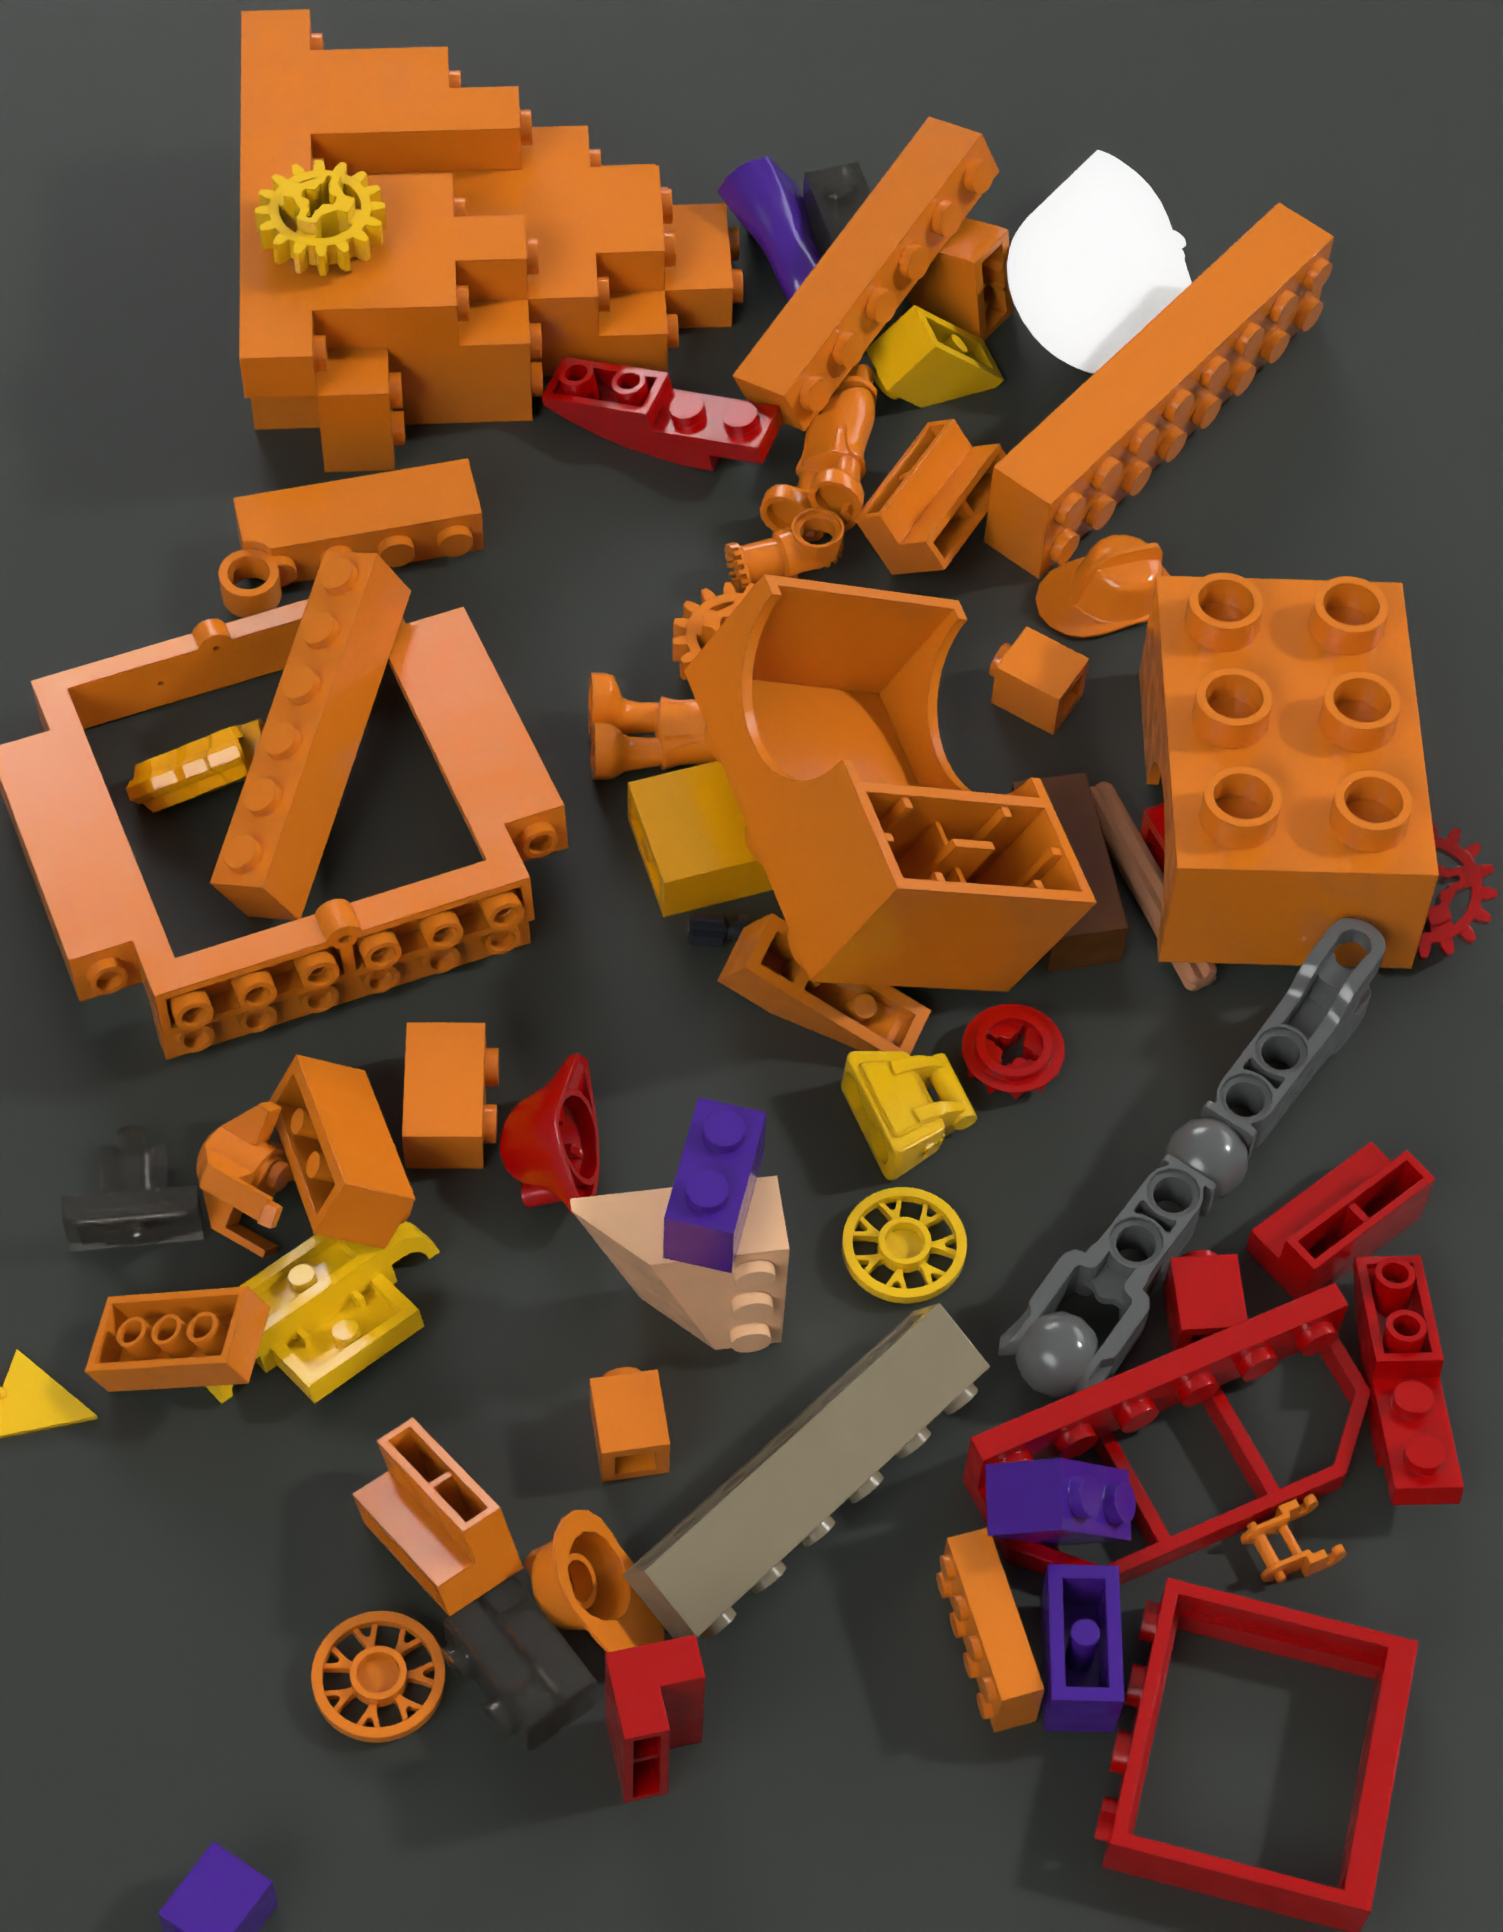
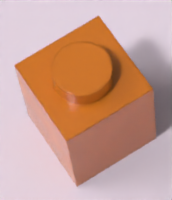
M1026 626L1013 645L1004 643L1000 647L991 663L989 675L994 677L991 703L1054 735L1084 694L1090 658Z
M621 1367L608 1371L602 1377L590 1378V1411L601 1481L607 1482L670 1473V1439L658 1369L641 1371L634 1367Z

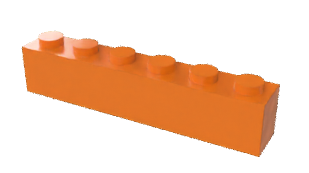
M930 116L927 118L732 375L747 401L778 405L783 423L806 431L815 415H818L825 408L830 397L851 369L858 364L865 350L883 326L891 320L898 306L916 282L924 276L931 262L949 238L957 232L961 222L982 194L990 188L994 178L1000 172L982 133Z
M325 551L210 881L213 887L248 917L291 921L301 919L411 593V590L377 553Z

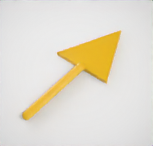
M16 1349L3 1387H0V1439L99 1419L95 1413Z

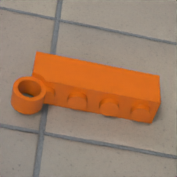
M466 458L235 497L233 501L241 550L231 553L222 561L218 576L224 606L232 614L245 618L275 609L281 600V587L290 583L316 579L325 551L377 553L389 567H400L411 562L446 556L458 557L469 552L484 550L482 510L469 460ZM247 578H258L265 581L263 585L254 589H241L235 586L239 581Z

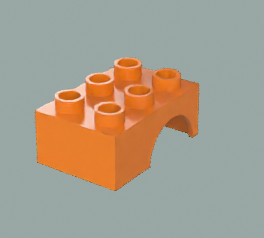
M1213 573L1204 577L1156 575L1139 670L1146 784L1159 785L1161 777L1164 797L1165 862L1162 910L1157 939L1158 962L1204 963L1207 961L1222 964L1302 966L1309 953L1332 924L1343 918H1355L1374 926L1385 939L1386 948L1379 968L1412 969L1439 872L1403 584L1397 582H1369L1352 576L1336 577L1330 580L1244 578L1232 573ZM1353 942L1342 944L1334 951L1335 959L1342 967H1357L1367 955L1360 944Z
M763 574L684 672L706 724L704 738L707 747L712 755L722 764L746 822L745 839L747 846L756 860L764 867L789 928L787 942L794 959L807 972L810 982L1009 992L1097 902L1040 778L1030 777L1022 786L1006 795L973 792L956 776L946 758L938 728L937 698L946 656L956 635L968 620L960 602L944 598Z

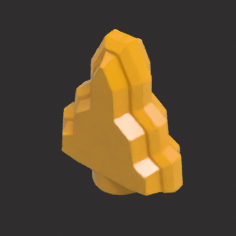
M258 718L242 725L231 726L136 764L134 778L130 780L126 787L130 801L138 804L143 803L149 810L155 813L246 780L265 724Z

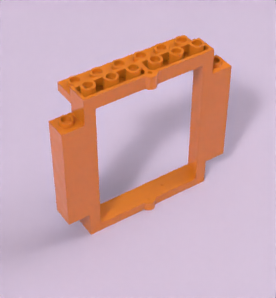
M308 599L228 623H224L219 619H207L196 625L191 634L31 681L44 732L0 745V791L79 1002L101 995L112 994L120 989L143 983L150 1001L161 1048L166 1060L184 1054L202 1051L209 1046L240 1036L262 1032L269 1027L312 1013L324 1012L331 1007L374 993H383L393 987L433 974L445 973L455 967L492 955L504 954L514 948L531 943L529 921L535 920L531 880L523 862L542 858L550 853L569 848L565 806L464 607L407 624L402 617L388 663L484 861L349 903L345 899H332L323 903L313 915L177 958L174 957L83 729L283 670Z

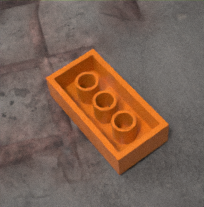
M248 1286L108 1297L84 1372L107 1392L249 1384L270 1307Z
M987 1528L948 1537L944 1555L939 1557L941 1572L936 1573V1579L942 1598L949 1597L953 1612L949 1614L953 1633L956 1638H963L967 1652L963 1653L967 1675L970 1679L976 1678L981 1692L976 1694L980 1714L983 1720L990 1719L994 1733L1036 1722L1045 1689L993 1537L988 1536Z

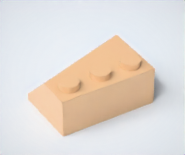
M777 1176L757 1178L732 1273L663 1258L664 1216L673 1187L570 1199L573 1214L637 1295L714 1350L732 1348L737 1352L749 1353L762 1350L771 1343L782 1342L789 1243Z

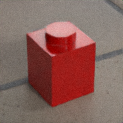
M1194 1250L1180 1257L1170 1258L1162 1289L1172 1352L1248 1320L1237 1254L1217 1255L1210 1250Z

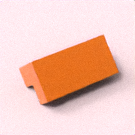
M955 419L928 422L854 519L892 575L946 569L988 512L993 467L1006 456L999 443L972 447Z
M411 1418L377 1440L388 1471L354 1492L352 1495L364 1524L449 1617L523 1569L500 1506L414 1418Z

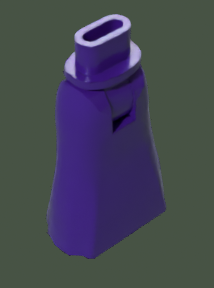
M764 156L759 159L749 160L737 167L726 177L717 193L763 249L779 286L789 301L822 256L816 244L809 214L798 185L769 156Z

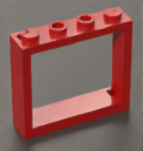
M1167 1577L1160 1602L1156 1603L1146 1600L1140 1624L1138 1640L1150 1643L1145 1666L1132 1664L1123 1704L1124 1706L1136 1708L1132 1730L1129 1732L1118 1729L1111 1756L1109 1772L1122 1775L1117 1799L1107 1796L1103 1797L1095 1829L1094 1839L1107 1842L1102 1867L1346 1932H1360L1372 1909L1419 1641ZM1177 1629L1375 1680L1337 1888L1133 1835Z

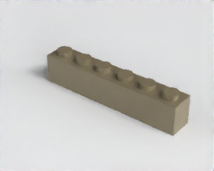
M940 1303L913 1311L622 1576L673 1639L694 1634L696 1638L701 1636L704 1641L712 1638L735 1618L737 1613L731 1606L747 1591L751 1590L753 1594H757L770 1586L784 1573L786 1566L781 1560L798 1544L803 1549L811 1546L830 1531L835 1524L830 1515L847 1499L851 1503L858 1502L882 1482L884 1477L878 1470L895 1454L899 1459L905 1458L925 1443L931 1436V1432L926 1426L942 1411L946 1415H950L968 1403L978 1392L973 1382L990 1368V1365Z

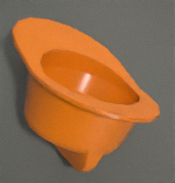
M1126 534L1111 535L1099 540L1085 557L1064 563L1051 570L1039 583L1035 598L1039 616L1055 631L1065 636L1078 638L1101 636L1135 624L1148 622L1156 575L1171 576L1162 566L1163 552L1159 544H1148L1140 538Z
M572 1510L561 1518L553 1540L532 1550L525 1558V1568L531 1577L533 1595L538 1608L547 1621L563 1630L588 1631L607 1653L664 1641V1626L622 1576L634 1563L619 1546L616 1538L604 1521L589 1510Z

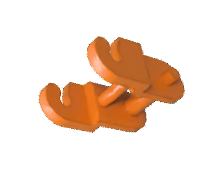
M1314 1494L1306 1496L1303 1499L1304 1502L1300 1505L1294 1499L1278 1506L1274 1518L1258 1525L1255 1521L1247 1525L1248 1530L1240 1537L1243 1545L1254 1544L1267 1567L1260 1575L1263 1582L1276 1580L1277 1583H1282L1287 1579L1286 1575L1300 1569L1304 1576L1307 1577L1335 1565L1347 1555L1342 1544L1334 1546L1331 1549L1332 1552L1328 1555L1324 1549L1312 1553L1309 1549L1302 1551L1289 1529V1522L1309 1514L1319 1505ZM1278 1533L1281 1534L1292 1556L1281 1561L1267 1539Z

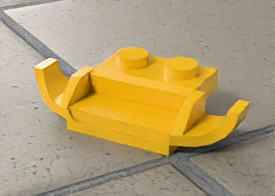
M408 1221L399 1225L385 1249L316 1234L239 1286H248L270 1307L255 1362L266 1373L278 1365L315 1404L425 1327L419 1309L394 1286L397 1279L392 1264L414 1252H421L431 1259L440 1253L439 1249L426 1234ZM233 1385L205 1386L221 1404L233 1396Z

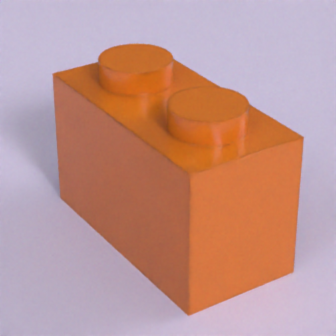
M407 1022L402 1123L405 1168L484 1169L485 1144H497L498 1132L497 1104H486V1087L499 1086V1048H487L485 1023Z

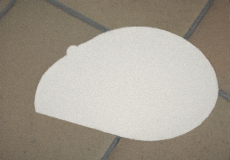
M1097 150L1026 218L1015 233L1007 260L1009 291L1022 321L1033 337L1046 350L1063 362L1082 371L1094 374L1192 283L1184 260L1185 254L1182 250L1186 246V241L1179 232L1172 229L1165 209L1150 185L1121 160L1106 152Z

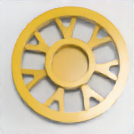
M894 1187L873 1193L853 1209L844 1227L842 1254L850 1275L865 1291L882 1300L902 1304L930 1300L942 1294L956 1281L965 1262L967 1238L959 1216L944 1200L921 1189ZM896 1202V1208L894 1210L889 1209V1207L886 1205L889 1203ZM902 1202L923 1206L919 1221L910 1217H900ZM876 1208L888 1220L880 1231L875 1229L864 1218ZM928 1208L936 1212L937 1214L933 1215L932 1217H928ZM944 1220L953 1234L936 1241H931L928 1229ZM859 1225L864 1231H855V1230H856L857 1226ZM853 1241L877 1243L878 1253L855 1255ZM955 1243L956 1250L949 1248L947 1246ZM929 1255H942L953 1259V1263L947 1272H944L926 1263ZM882 1264L895 1271L886 1285L870 1276ZM918 1270L926 1285L907 1289L903 1273H911Z

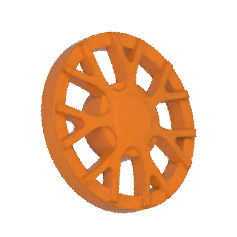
M372 1611L358 1614L343 1621L325 1637L314 1657L311 1682L318 1709L333 1728L355 1740L383 1743L410 1735L432 1717L444 1694L446 1670L444 1657L438 1642L421 1623L409 1616L396 1612ZM379 1626L400 1629L395 1649L381 1645L376 1646ZM372 1627L371 1634L368 1637L364 1636L360 1631ZM407 1632L416 1638L409 1643L405 1642ZM351 1634L365 1648L354 1658L353 1662L336 1648L342 1640ZM424 1645L432 1661L414 1670L407 1671L403 1657ZM331 1654L338 1660L337 1663H327ZM435 1670L434 1679L424 1676ZM348 1673L350 1674L351 1687L324 1691L323 1674ZM407 1683H415L432 1689L423 1705L402 1696L406 1690ZM355 1698L368 1705L365 1713L356 1724L340 1715L346 1705ZM328 1700H339V1701L337 1702V1704H336L334 1707H332V1705L330 1704V1702H329ZM396 1704L401 1714L402 1722L380 1727L377 1715L378 1707ZM413 1711L415 1714L408 1718L407 1712ZM368 1722H372L374 1724V1727L365 1726Z

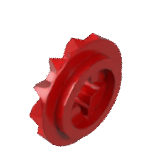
M1020 1004L996 1005L975 1016L964 1032L961 1057H964L968 1068L969 1079L977 1078L984 1083L989 1095L998 1090L1011 1093L1015 1100L1025 1092L1035 1090L1041 1094L1054 1077H1059L1065 1056L1064 1040L1055 1023L1042 1012ZM1021 1036L1024 1037L1022 1046L1024 1047L1023 1058L1017 1057L1013 1060L1012 1064L1008 1063L1007 1066H1003L1001 1060L1002 1049L1008 1050L1012 1047L1013 1043H1018Z

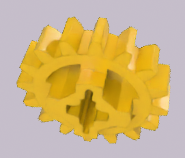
M316 160L313 170L307 172L298 164L291 165L293 175L291 178L287 179L275 174L271 177L273 190L261 189L259 191L260 206L255 208L257 232L260 233L261 247L263 250L273 249L274 262L278 265L293 259L296 273L301 274L308 265H317L319 275L326 276L329 265L338 264L345 272L350 271V258L355 256L358 259L368 261L371 258L370 245L381 246L383 243L382 228L387 227L385 203L381 199V189L379 185L368 186L367 173L364 171H360L351 177L348 176L347 164L344 162H340L333 171L325 170L322 160Z

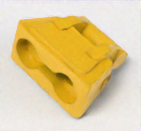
M852 1051L847 1055L841 1080V1090L887 1180H896L934 1154L939 1149L944 1138L953 1131L968 1128L976 1122L977 1115L945 1054L910 1056L904 1051ZM933 1086L940 1101L933 1102L927 1088Z

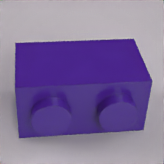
M698 1097L664 1216L663 1258L732 1273L764 1155L767 1112Z
M1064 1458L986 1464L988 1536L1054 1546L1131 1541V1520L1135 1514L1136 1502L1133 1489L1129 1484V1470Z
M1048 1564L1040 1593L1042 1683L1045 1689L1042 1698L1043 1731L1115 1732L1124 1704L1119 1566Z

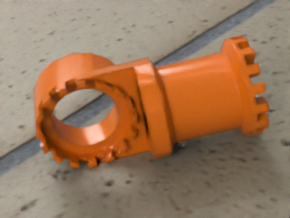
M820 507L808 508L799 512L793 518L790 527L773 531L772 538L742 546L735 542L725 544L724 551L726 554L724 555L726 561L729 562L726 563L728 569L733 568V571L729 572L728 575L729 578H732L731 583L735 592L744 593L749 583L756 584L763 574L798 578L799 573L821 569L822 567L828 568L831 566V562L836 564L838 557H842V550L844 549L843 520L838 514L829 509ZM812 530L813 532L821 530L824 533H829L833 539L825 544L815 545L806 542L802 536Z

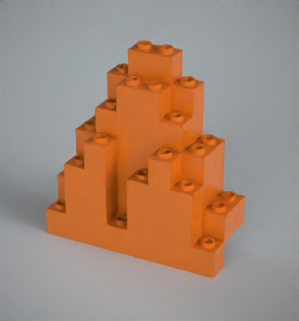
M310 9L241 11L239 360L244 398H251L255 430L320 428L325 473L395 470L394 446L406 445L405 425L533 421L532 397H542L543 376H553L563 357L667 372L668 349L678 348L679 346L678 328L732 327L733 303H743L742 269H732L731 261H739L740 257L738 226L728 227L726 203L673 205L672 190L668 189V187H661L659 165H601L600 149H589L588 125L532 127L531 110H520L519 86L461 88L460 70H449L448 46L324 50L323 33H312ZM316 160H322L325 170L333 171L340 162H344L347 164L348 176L351 177L360 171H364L367 173L368 186L379 185L381 199L385 203L387 227L382 228V245H370L371 258L368 261L354 256L350 258V271L345 272L338 264L329 265L327 275L320 276L317 265H308L306 270L300 274L295 272L293 259L278 265L274 262L273 249L263 250L255 218V208L260 206L258 193L261 189L273 190L271 177L275 174L287 179L293 176L291 165L294 164L300 165L307 172L313 170Z

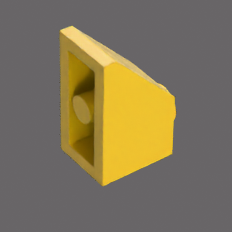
M915 305L866 349L876 370L874 380L882 392L891 399L897 400L901 398L921 408L994 389L1004 381L983 339Z

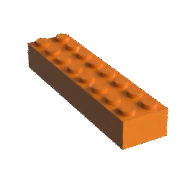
M1276 204L993 467L984 543L1037 579L1041 578L1055 563L1062 565L1067 562L1077 549L1083 536L1092 528L1094 530L1101 529L1111 518L1116 505L1127 494L1131 496L1138 494L1147 483L1151 472L1163 460L1171 462L1179 454L1187 437L1198 427L1201 429L1208 427L1217 416L1221 405L1232 394L1235 396L1241 395L1248 388L1256 371L1266 362L1270 364L1276 362L1285 351L1289 340L1300 329L1306 332L1315 324L1323 309V302L1320 301L1322 287L1329 278L1333 268L1329 258L1334 236L1283 204Z

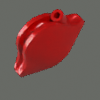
M579 1053L570 1055L555 1076L543 1088L522 1100L511 1111L503 1126L499 1146L501 1159L506 1170L516 1180L523 1183L521 1186V1196L527 1208L564 1202L570 1213L573 1214L570 1204L571 1198L596 1196L600 1171L598 1125L588 1060Z

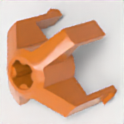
M271 1101L262 1102L215 1129L203 1143L198 1154L196 1167L199 1187L203 1191L211 1229L262 1258L276 1254L278 1245L239 1224L241 1215L245 1213L257 1220V1224L267 1228L276 1227L283 1207L272 1201L273 1196L276 1192L281 1191L289 1181H295L282 1143L270 1141L282 1107Z

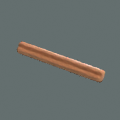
M1100 782L1096 786H1091L1090 790L1106 848L1158 938L1164 874L1113 785L1108 782ZM1207 961L1204 963L1171 962L1185 988L1190 991H1197L1209 986L1216 980L1217 967L1215 963Z

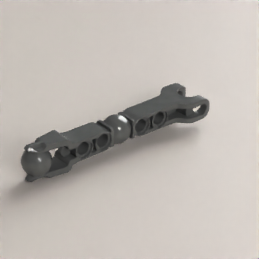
M1343 918L1331 925L1307 956L1286 995L1221 1080L1214 1102L1208 1100L1202 1107L1200 1118L1189 1120L1173 1133L1165 1148V1157L1161 1161L1160 1168L1156 1169L1146 1178L1101 1238L1091 1245L1086 1252L1074 1249L1065 1252L1059 1258L1029 1300L1028 1309L1000 1337L998 1357L1015 1356V1361L1022 1378L1034 1391L1052 1398L1072 1395L1105 1381L1107 1378L1112 1377L1142 1339L1150 1308L1149 1294L1167 1271L1170 1258L1177 1257L1192 1238L1199 1215L1206 1217L1211 1210L1214 1199L1225 1197L1240 1185L1248 1170V1160L1251 1157L1252 1150L1264 1142L1326 1059L1337 1053L1344 1046L1363 1020L1372 993L1369 984L1379 970L1386 948L1384 937L1374 926L1355 918ZM1348 942L1360 944L1367 954L1358 966L1351 970L1342 967L1336 961L1334 953L1338 946ZM1270 1060L1285 1063L1290 1069L1277 1070L1265 1062ZM1244 1107L1251 1110L1255 1115L1241 1117L1234 1114L1229 1108ZM1172 1201L1179 1204L1184 1211L1169 1213L1158 1207L1156 1203ZM1136 1249L1145 1254L1148 1259L1141 1262H1132L1123 1258L1119 1251ZM1077 1293L1089 1296L1094 1293L1099 1303L1113 1304L1119 1308L1118 1318L1120 1321L1101 1347L1095 1332L1082 1318L1064 1311L1056 1312L1070 1294Z

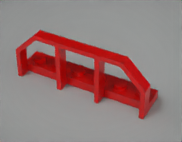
M1333 1283L970 1438L962 1481L987 1525L986 1464L1050 1459L1059 1454L1061 1458L1070 1459L1094 1447L1104 1466L1129 1470V1484L1133 1489L1136 1502L1133 1518L1149 1546L1107 1564V1566H1119L1120 1585L1248 1529L1247 1525L1255 1521L1258 1525L1272 1519L1276 1514L1278 1506L1296 1499L1300 1505L1304 1502L1303 1499L1310 1494H1314L1317 1499L1341 1488L1347 1474L1371 1394L1369 1386L1338 1337L1348 1303L1336 1283ZM1299 1351L1304 1356L1319 1352L1350 1403L1349 1412L1333 1465L1283 1488H1279L1220 1385L1242 1377L1244 1381L1258 1379L1274 1369L1279 1360ZM1202 1402L1257 1499L1170 1536L1112 1432L1120 1428L1124 1433L1134 1432L1151 1423L1158 1416L1159 1412L1178 1403H1182L1184 1407H1191ZM993 1537L1006 1562L1045 1575L1048 1564L1098 1565L1034 1542Z

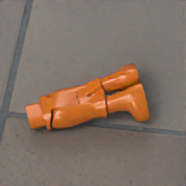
M865 364L855 365L830 397L825 408L818 415H815L812 423L806 429L803 453L796 466V474L799 477L797 486L776 484L765 492L760 507V516L765 525L772 531L790 527L793 518L799 512L817 507L829 509L838 514L843 520L844 532L853 528L856 524L854 519L861 512L864 504V490L860 480L866 472L864 452L875 420L877 389L872 384L874 371L870 366ZM812 530L804 534L802 538L805 541H817L824 536V532L821 530L813 532Z
M590 673L589 741H591L590 770L593 780L613 779L626 771L658 766L663 771L679 765H702L718 761L712 755L705 742L704 729L706 724L696 699L677 700L661 696L660 702L630 701L622 697L613 675L608 673ZM646 733H654V734H655V737H629V736H627V735L646 734Z

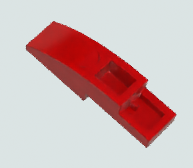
M571 357L562 358L541 397L545 407L602 438L669 462L708 471H714L720 457L763 464L783 424L778 405L676 390L672 388L668 372Z
M1421 1255L1355 1257L1353 1275L1362 1377L1371 1390L1366 1407L1375 1464L1384 1468L1391 1506L1460 1504L1464 1484L1440 1379L1444 1357Z

